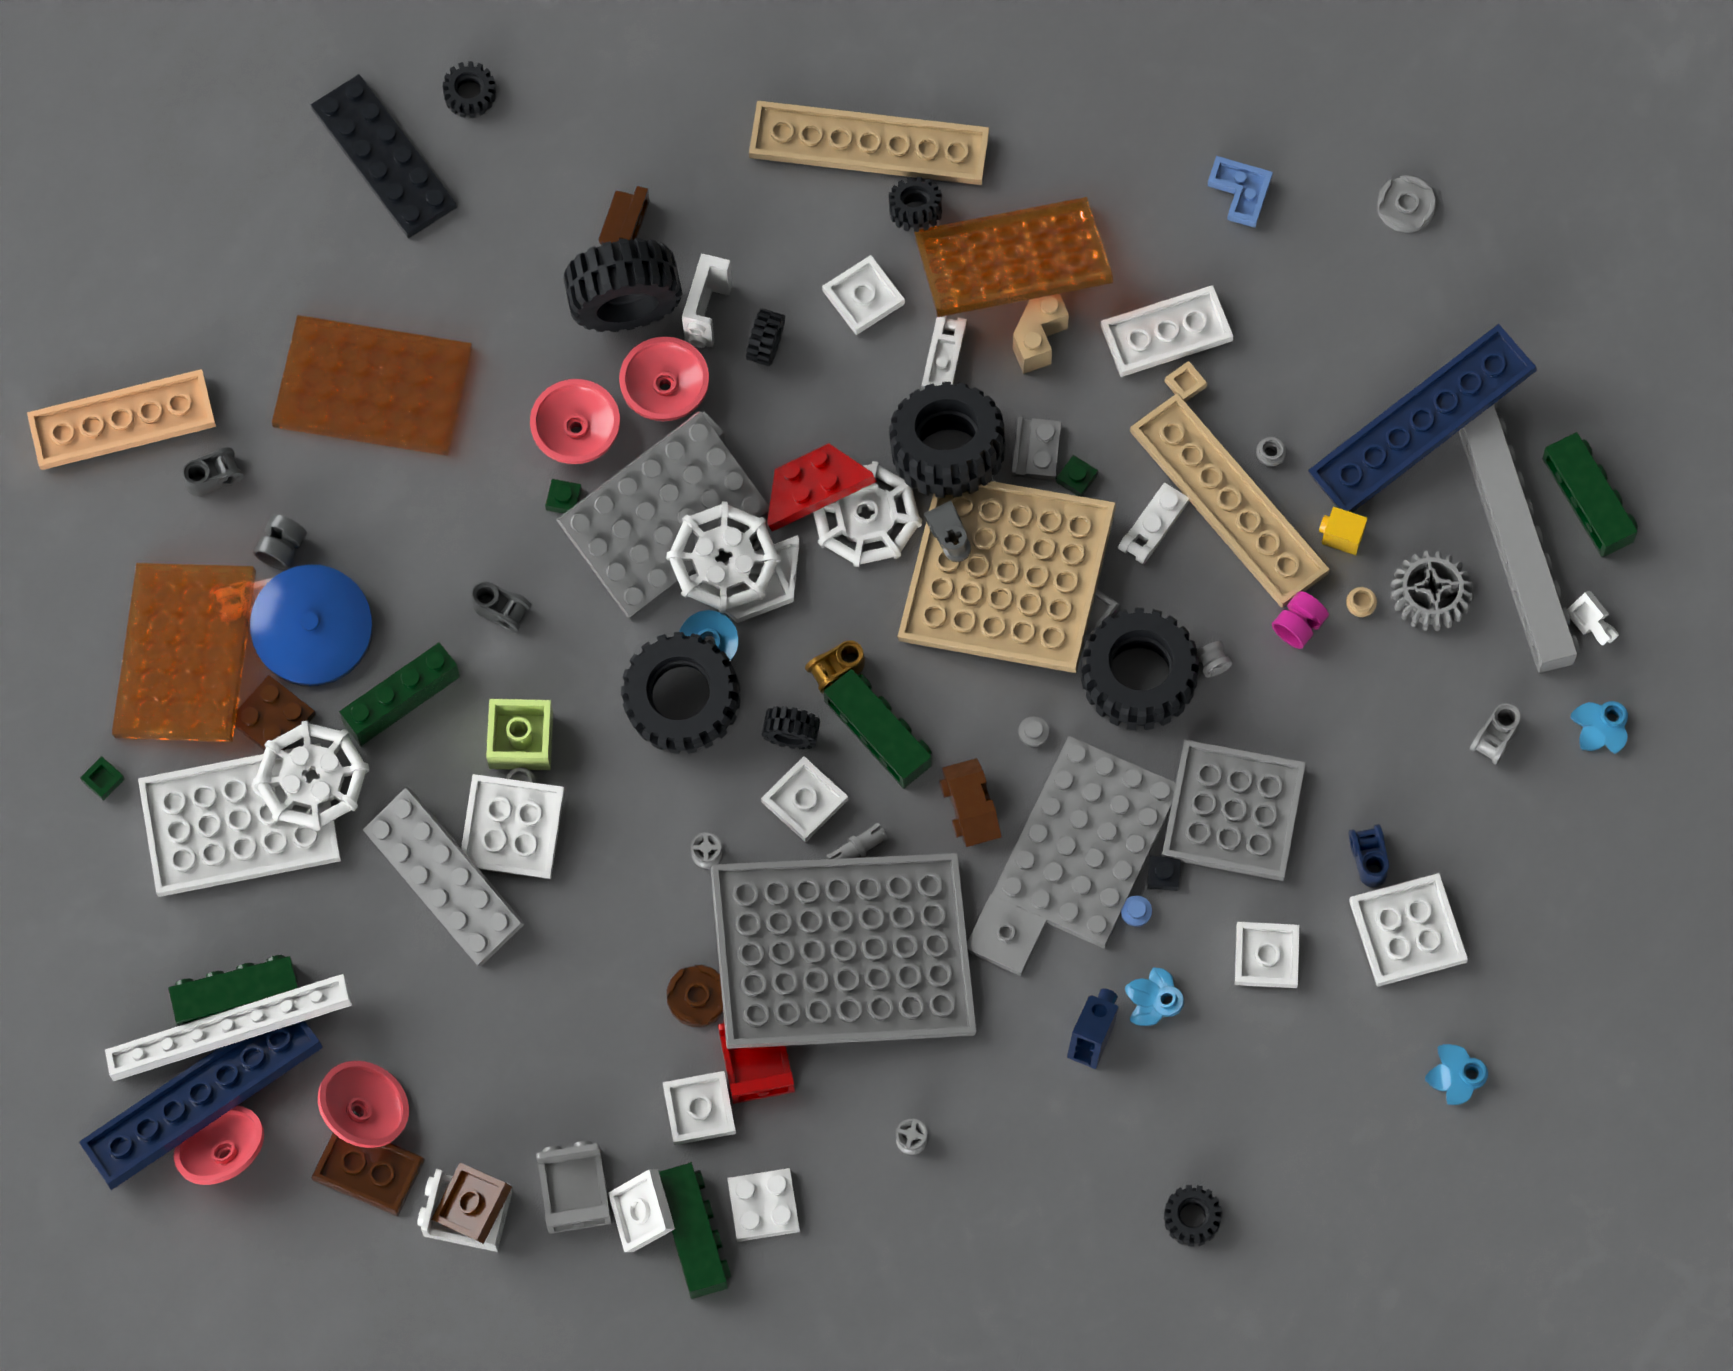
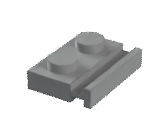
M1018 417L1012 477L1018 475L1030 479L1055 481L1062 421L1034 418L1027 420L1023 419V417Z

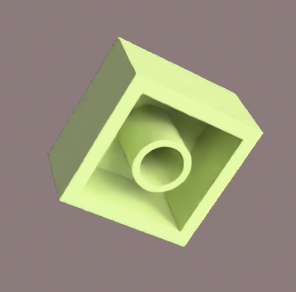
M489 699L486 752L489 769L527 768L529 770H551L553 731L551 700Z

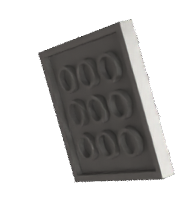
M1184 739L1162 856L1179 859L1185 863L1284 881L1306 762Z

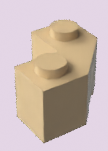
M1058 289L1031 298L1013 333V351L1023 374L1050 365L1052 349L1047 336L1068 329L1069 314Z

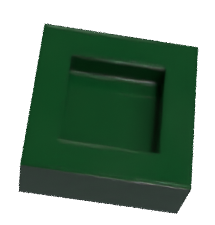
M1073 455L1057 476L1056 482L1077 496L1082 497L1097 477L1098 470Z
M552 479L545 504L546 510L566 513L579 503L582 491L581 484Z
M102 756L80 777L81 781L103 801L125 780L124 776Z

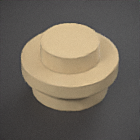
M1358 587L1348 594L1346 605L1353 615L1367 617L1375 611L1377 598L1370 589Z

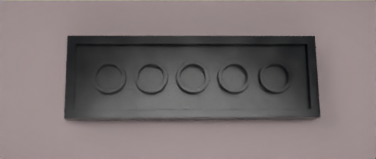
M360 74L310 104L312 111L408 239L457 208L454 199Z

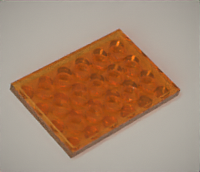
M1087 197L929 227L925 231L924 229H919V232H914L915 242L937 317L1113 283L1112 271Z
M297 315L272 418V426L274 428L448 456L471 357L472 343Z
M136 563L112 735L115 738L233 742L256 570L253 566Z

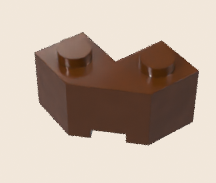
M975 758L942 767L944 779L939 780L943 797L950 798L955 810L956 819L951 821L956 838L962 837L966 847L1001 838L996 809L987 791L986 777L978 759Z

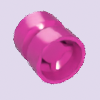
M1299 591L1288 603V610H1283L1272 622V628L1287 644L1294 648L1302 649L1312 638V630H1318L1328 618L1329 613L1324 605L1312 595Z

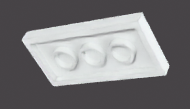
M1213 285L1101 321L1102 331L1121 377L1232 342L1234 337Z

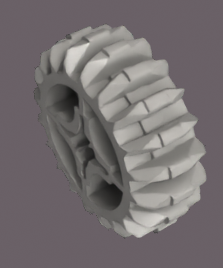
M1426 550L1423 553V559L1415 553L1412 555L1411 562L1404 560L1401 565L1402 569H1396L1394 574L1396 579L1391 582V588L1394 589L1391 592V599L1397 601L1394 605L1395 611L1404 610L1401 615L1402 620H1406L1409 617L1412 618V627H1415L1420 622L1423 623L1422 629L1424 631L1428 630L1429 625H1433L1437 632L1441 628V623H1443L1449 629L1453 623L1452 619L1459 622L1462 620V613L1468 612L1470 607L1468 603L1472 602L1473 594L1469 592L1473 588V583L1467 581L1470 575L1468 571L1460 572L1462 569L1461 562H1457L1454 565L1451 563L1452 555H1448L1446 560L1441 559L1440 551L1436 552L1435 557H1430V553ZM1424 573L1422 582L1407 587L1412 578ZM1437 574L1446 577L1448 580L1439 578ZM1429 582L1430 588H1432V591L1436 593L1435 600L1433 594L1431 593V590L1427 589ZM1456 595V599L1449 606L1442 609L1439 608L1441 600L1449 599V596ZM1415 602H1421L1425 604L1427 609L1419 606Z

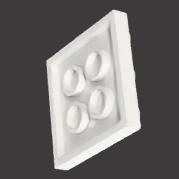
M473 774L461 849L478 869L551 879L565 787Z
M1439 873L1350 897L1349 902L1377 987L1467 963L1468 958Z

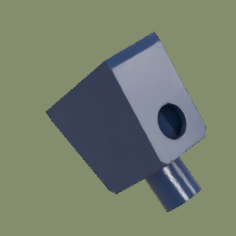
M1103 988L1100 990L1098 997L1089 995L1072 1032L1067 1058L1091 1068H1097L1113 1030L1119 1008L1115 1004L1118 995L1114 991Z

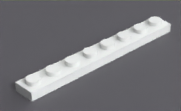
M344 974L337 975L105 1049L109 1075L113 1081H117L352 1006L347 980Z

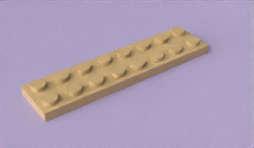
M757 101L749 158L982 185L989 127Z
M1178 393L1130 427L1131 434L1180 491L1189 497L1192 505L1281 608L1286 606L1297 592H1305L1329 574L1330 569Z

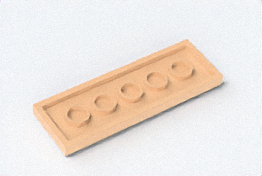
M202 369L27 412L37 460L41 470L216 427Z

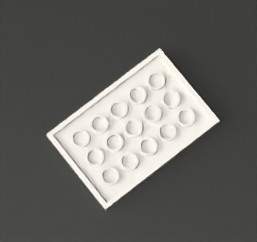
M294 748L286 749L283 751L289 754ZM264 754L138 778L158 897L340 862L341 857L334 820L322 826L321 830L314 831V828L282 820L280 822L275 821L260 791L253 784V780L257 778ZM277 756L270 777L279 776L283 761ZM310 770L304 774L307 778V783H312L313 779H319L320 775L316 774V770ZM281 786L272 787L280 803L283 804L288 798ZM330 800L323 803V806L319 808V814L332 807ZM294 805L291 808L293 811L312 815L311 808Z

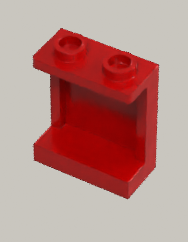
M725 1024L718 1025L733 1104L795 1092L786 1046L727 1049Z

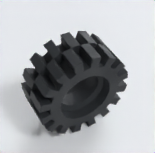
M468 61L467 67H464L463 62L458 63L459 69L456 70L454 66L450 68V74L446 73L444 76L445 82L442 85L444 100L448 109L451 107L455 115L459 112L460 117L464 118L466 114H470V118H474L475 113H479L480 116L485 114V109L489 110L492 107V102H495L496 99L495 80L493 75L491 76L490 70L488 68L483 70V65L478 63L477 67H474L472 61ZM469 81L477 83L481 88L477 97L466 99L459 95L458 89L463 83Z
M912 177L907 178V183L901 180L898 182V187L894 185L891 188L892 192H889V212L892 222H896L898 228L904 225L905 231H909L910 227H912L914 232H919V227H923L925 231L929 229V224L934 227L937 224V220L940 221L942 217L941 190H938L936 183L932 185V181L929 179L924 183L922 177H917V181H913ZM911 202L925 203L923 206L920 207L907 206V204Z
M763 308L760 309L757 319L754 321V327L751 330V336L748 341L749 345L746 350V360L766 366L772 364L782 338L781 334L784 330L785 315Z
M778 706L773 707V709L769 708L766 710L762 737L772 744L778 743L781 747L789 746L791 749H795V747L805 749L806 747L810 749L812 746H816L820 719L815 717L813 713L807 714L808 711H798V708L794 707L792 709H788L786 706H782V709Z
M1186 1185V1189L1183 1190L1180 1187L1174 1195L1171 1194L1166 1203L1164 1211L1165 1228L1170 1231L1169 1235L1173 1239L1176 1237L1178 1243L1182 1245L1184 1242L1189 1243L1188 1246L1193 1247L1195 1243H1199V1246L1203 1245L1206 1240L1210 1241L1214 1238V1234L1219 1230L1222 1208L1219 1206L1218 1198L1212 1196V1191L1209 1189L1207 1191L1202 1190L1203 1186L1197 1185V1188H1192V1185ZM1194 1204L1201 1207L1205 1213L1204 1222L1197 1227H1190L1184 1224L1180 1213L1185 1206Z

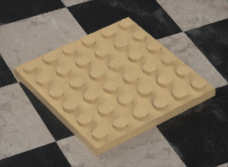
M994 481L989 482L986 486H978L979 490L971 494L969 492L962 493V497L953 498V495H945V498H937L933 493L929 511L951 500L966 531L971 545V553L968 558L961 562L949 560L926 522L897 636L898 641L1077 673L1116 509L1115 502Z

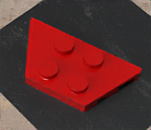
M828 443L774 470L767 520L768 526L773 532L877 481L870 470Z

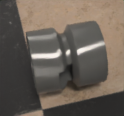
M273 514L264 530L267 536H262L259 539L253 554L268 566L285 571L289 569L295 557L293 549L300 548L307 531L292 519Z

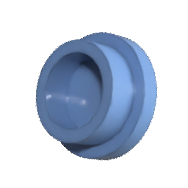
M1142 896L1127 898L1121 910L1123 920L1135 927L1145 925L1152 915L1150 902Z

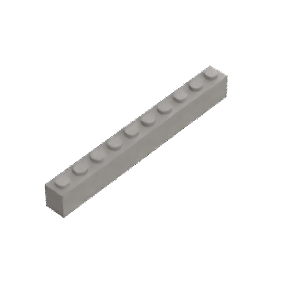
M1496 402L1463 427L1459 434L1538 673L1574 665L1580 648L1576 636H1571L1568 628L1570 625L1569 613L1566 608L1561 607L1559 598H1561L1560 586L1557 580H1552L1550 574L1552 570L1551 559L1548 553H1543L1540 544L1543 543L1542 532L1538 525L1534 526L1531 517L1534 515L1532 502L1529 498L1525 499L1522 490L1525 488L1524 479L1520 471L1516 472L1513 463L1516 461L1515 452L1511 444L1507 445L1504 436L1507 435L1506 425L1503 418H1498L1496 412L1498 402Z

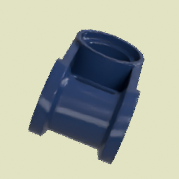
M1380 824L1374 825L1373 829L1363 831L1349 830V843L1362 883L1369 887L1381 886L1387 878L1389 860ZM1370 865L1379 866L1382 871L1379 873H1371L1367 870L1366 867Z

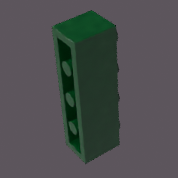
M1575 432L1545 447L1542 459L1603 558L1634 543L1638 532V525L1635 518L1624 510L1619 492L1616 489L1612 490L1607 482L1608 477L1603 466L1596 464L1592 457V449L1587 440H1582L1578 432Z
M438 642L340 710L342 722L357 743L362 746L460 678L458 666L441 643Z
M850 669L824 690V702L904 789L932 766V751L923 740L917 741L912 736V729L903 718L897 719L892 714V707L883 696L877 697L871 691L872 685L863 674L858 676Z
M275 955L269 957L264 963L256 965L254 963H244L237 966L236 970L225 973L223 971H213L206 974V978L194 981L191 978L177 981L175 986L168 987L175 1021L178 1026L297 989L299 984L291 957Z
M692 1162L659 1171L675 1227L671 1232L690 1298L694 1299L728 1289L726 1279L732 1277L727 1260L720 1261L717 1249L723 1248L718 1229L712 1231L708 1219L714 1218L710 1201H703L700 1190L705 1188L701 1170L694 1171Z

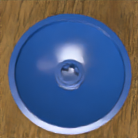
M322 565L296 566L276 575L258 594L250 616L251 639L261 661L279 678L301 686L326 685L349 674L365 656L372 637V614L362 590L344 573Z

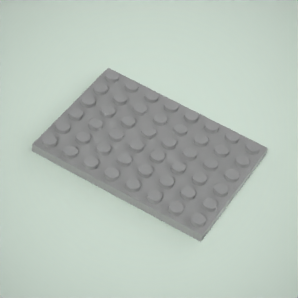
M957 853L713 864L711 866L727 1049L974 1036L976 1034Z

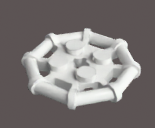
M876 461L863 466L873 473L875 479L878 478L894 487L893 490L888 491L885 489L884 491L879 488L878 484L873 483L836 501V503L829 504L813 512L819 535V545L852 562L854 567H860L861 564L901 557L900 552L915 530L922 526V518L918 514L913 488L907 485L904 479L881 467L879 462ZM902 496L906 514L897 513L894 500ZM863 507H867L869 511L875 512L870 515L869 519L858 516V514L862 513ZM825 512L835 513L838 526L832 530H829ZM896 523L905 524L893 542L888 536L892 532L893 527ZM840 535L846 536L849 541L857 543L856 549L853 550L836 540V538ZM882 541L886 546L862 552L864 544Z
M722 501L718 506L691 516L685 515L682 518L683 523L671 550L666 554V559L671 562L682 589L681 594L685 598L690 597L720 610V613H726V610L756 599L762 600L766 596V588L777 563L781 562V555L777 554L765 524L767 521L763 517L758 518L728 505V502ZM721 517V526L706 532H703L698 527V525ZM727 518L747 525L750 529L743 533L737 528L727 526ZM693 532L697 536L698 541L692 553L683 552ZM755 533L758 536L764 555L755 554L749 540ZM719 551L731 554L732 557L729 558L728 565H724L722 561L717 562L715 560L719 556ZM683 561H692L698 576L692 582ZM755 563H764L758 579L754 583L749 578L750 572ZM702 583L711 584L720 590V597L698 587ZM741 584L748 588V590L730 597L726 595L728 589Z
M307 720L302 721V724L272 741L268 740L264 744L266 749L257 778L253 780V784L260 791L275 821L280 822L282 820L314 828V831H318L327 823L358 808L357 801L365 774L369 772V764L363 761L351 741L348 731L310 724ZM311 736L333 741V744L329 748L312 745ZM304 737V745L295 747L291 753L287 754L281 750ZM341 748L350 761L351 766L342 767L338 761L336 754ZM277 756L283 761L279 776L270 777ZM310 770H316V774L320 775L319 779H313L312 783H307V778L304 774ZM352 776L347 795H344L340 792L344 777ZM281 786L288 798L283 804L280 803L272 787ZM336 799L340 802L319 814V808L326 801ZM294 805L311 808L312 815L293 811L291 808Z

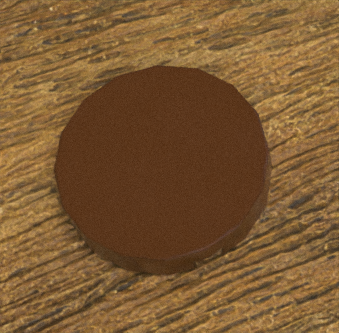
M694 965L679 970L670 979L666 990L667 1005L672 1015L682 1024L691 1027H705L716 1022L724 1014L720 974L715 969L705 965Z

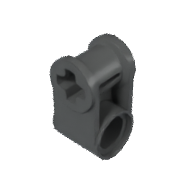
M229 447L214 451L212 454L188 462L183 468V477L188 492L194 496H203L241 481L244 474L242 470L237 468L233 458L235 455L233 449ZM200 474L205 476L200 481L191 480V478L195 475Z
M951 500L924 513L926 522L934 537L937 538L945 556L953 562H961L968 558L971 553V545Z
M487 581L476 584L472 590L473 608L478 615L497 623L506 630L518 632L522 616L532 606L526 598ZM483 595H490L494 598L487 604L478 601Z

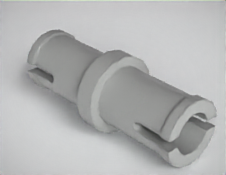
M876 823L857 837L853 835L848 838L846 844L827 854L826 859L866 857V852L883 841L888 840L887 834L883 828L879 829L881 825Z

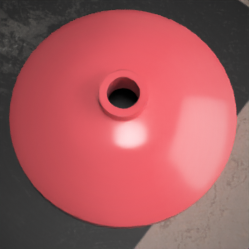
M655 337L643 341L628 353L620 369V389L626 403L637 414L655 421H673L687 416L702 403L709 387V371L702 354L690 343L675 337ZM663 384L671 386L668 390L660 388Z
M568 379L551 385L537 398L531 410L530 428L536 445L548 457L561 463L583 464L599 458L612 447L620 429V414L614 398L602 386L588 380ZM578 426L581 427L582 430L578 433H574L571 431L572 428Z
M348 1061L332 1068L320 1084L318 1090L320 1114L329 1129L342 1140L358 1147L376 1148L391 1143L404 1130L409 1117L408 1099L398 1080L384 1068L366 1061Z
M236 1106L176 1146L174 1150L175 1166L186 1180L195 1184L211 1185L228 1181L245 1171L256 1159L264 1142L263 1124L252 1110Z

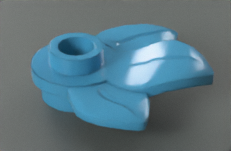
M1609 701L1603 705L1588 702L1577 707L1570 715V718L1575 723L1583 727L1579 738L1582 750L1595 751L1606 745L1611 752L1616 754L1626 745L1628 735L1624 726L1628 721V712L1622 704L1615 701ZM1615 714L1618 720L1610 721L1607 715Z
M1153 967L1149 980L1143 978L1135 979L1125 987L1126 994L1137 1005L1130 1017V1021L1136 1025H1155L1164 1016L1172 1017L1177 1015L1184 1006L1182 992L1174 987L1172 975L1162 968ZM1166 997H1173L1171 1003L1163 1004V1000Z
M1452 1044L1440 1045L1437 1047V1051L1442 1064L1431 1069L1425 1076V1081L1436 1090L1447 1091L1446 1101L1448 1105L1463 1104L1471 1098L1474 1089H1478L1486 1083L1488 1069L1481 1060L1470 1058L1463 1047ZM1474 1070L1478 1077L1470 1079L1467 1077L1466 1072Z

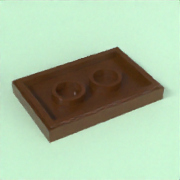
M332 1133L311 1178L313 1181L398 1217L425 1159L391 1143L376 1148L358 1147Z

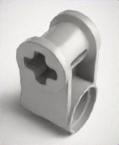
M1510 703L1498 705L1485 726L1478 732L1469 750L1473 752L1479 751L1492 759V763L1497 765L1518 729L1521 719L1518 708ZM1508 716L1513 720V724L1504 726L1499 723L1498 718Z

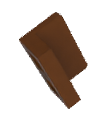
M637 186L634 195L615 191L599 236V243L601 245L609 241L611 243L617 242L619 239L634 240L637 238L650 202L648 188Z

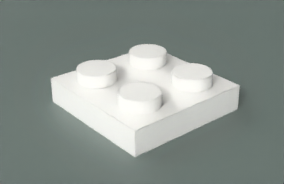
M871 255L822 286L824 294L856 335L905 304L904 297Z
M804 756L761 798V802L804 842H807L848 801V796Z
M1237 922L1235 985L1297 988L1299 925Z
M724 1071L662 1082L674 1146L736 1134Z
M790 1168L727 1178L737 1242L800 1232Z
M658 1169L647 1170L608 1192L624 1252H635L675 1229Z

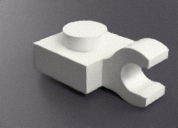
M1591 591L1585 592L1567 609L1570 619L1582 634L1592 632L1602 646L1607 642L1609 644L1612 643L1619 636L1615 628L1604 621L1609 613Z

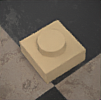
M1189 361L1165 377L1167 386L1174 394L1178 393L1184 402H1187L1207 387V382Z

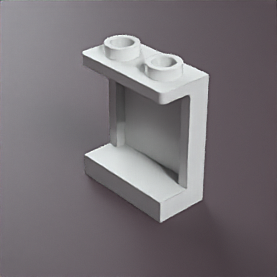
M701 253L682 314L684 340L694 347L704 348L707 346L712 348L714 346L713 320L705 317V313L712 292L730 295L732 288L730 260Z
M436 1169L434 1177H429L426 1185L425 1195L429 1196L426 1208L421 1207L417 1225L421 1226L423 1236L498 1252L513 1192L512 1189L484 1244L431 1220L453 1177L444 1174L443 1170Z

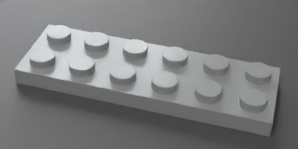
M405 788L363 829L476 965L482 966L525 925L523 920L410 788Z

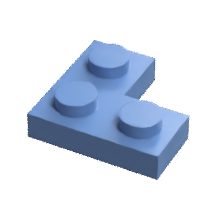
M1216 156L1207 186L1234 194L1227 220L1256 228L1273 172Z

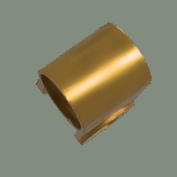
M847 640L826 653L816 656L806 664L805 669L808 673H812L820 685L818 690L821 694H824V690L850 669L856 674L863 670L865 666L863 649L858 642ZM849 653H854L858 656L857 660L852 663L845 662L843 658Z

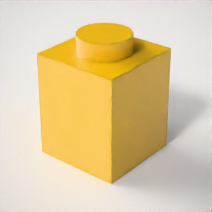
M1333 507L1330 516L1324 515L1319 528V532L1323 533L1322 544L1356 555L1368 518Z

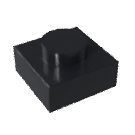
M1150 855L1147 889L1178 891L1181 860Z

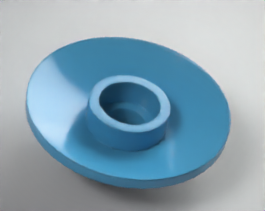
M713 610L699 611L687 618L680 628L679 632H683L685 636H691L693 633L700 635L703 640L708 636L714 637L715 644L721 651H724L730 661L737 652L739 645L737 629L734 623L720 612Z

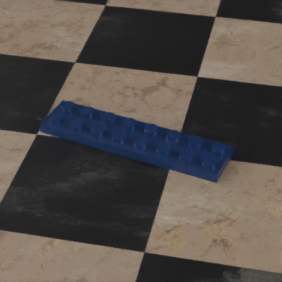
M1497 324L1311 467L1308 472L1337 508L1353 513L1534 374L1537 368L1501 325Z
M302 1021L220 1047L79 1141V1143L109 1188L113 1190L322 1049L323 1046L307 1023Z

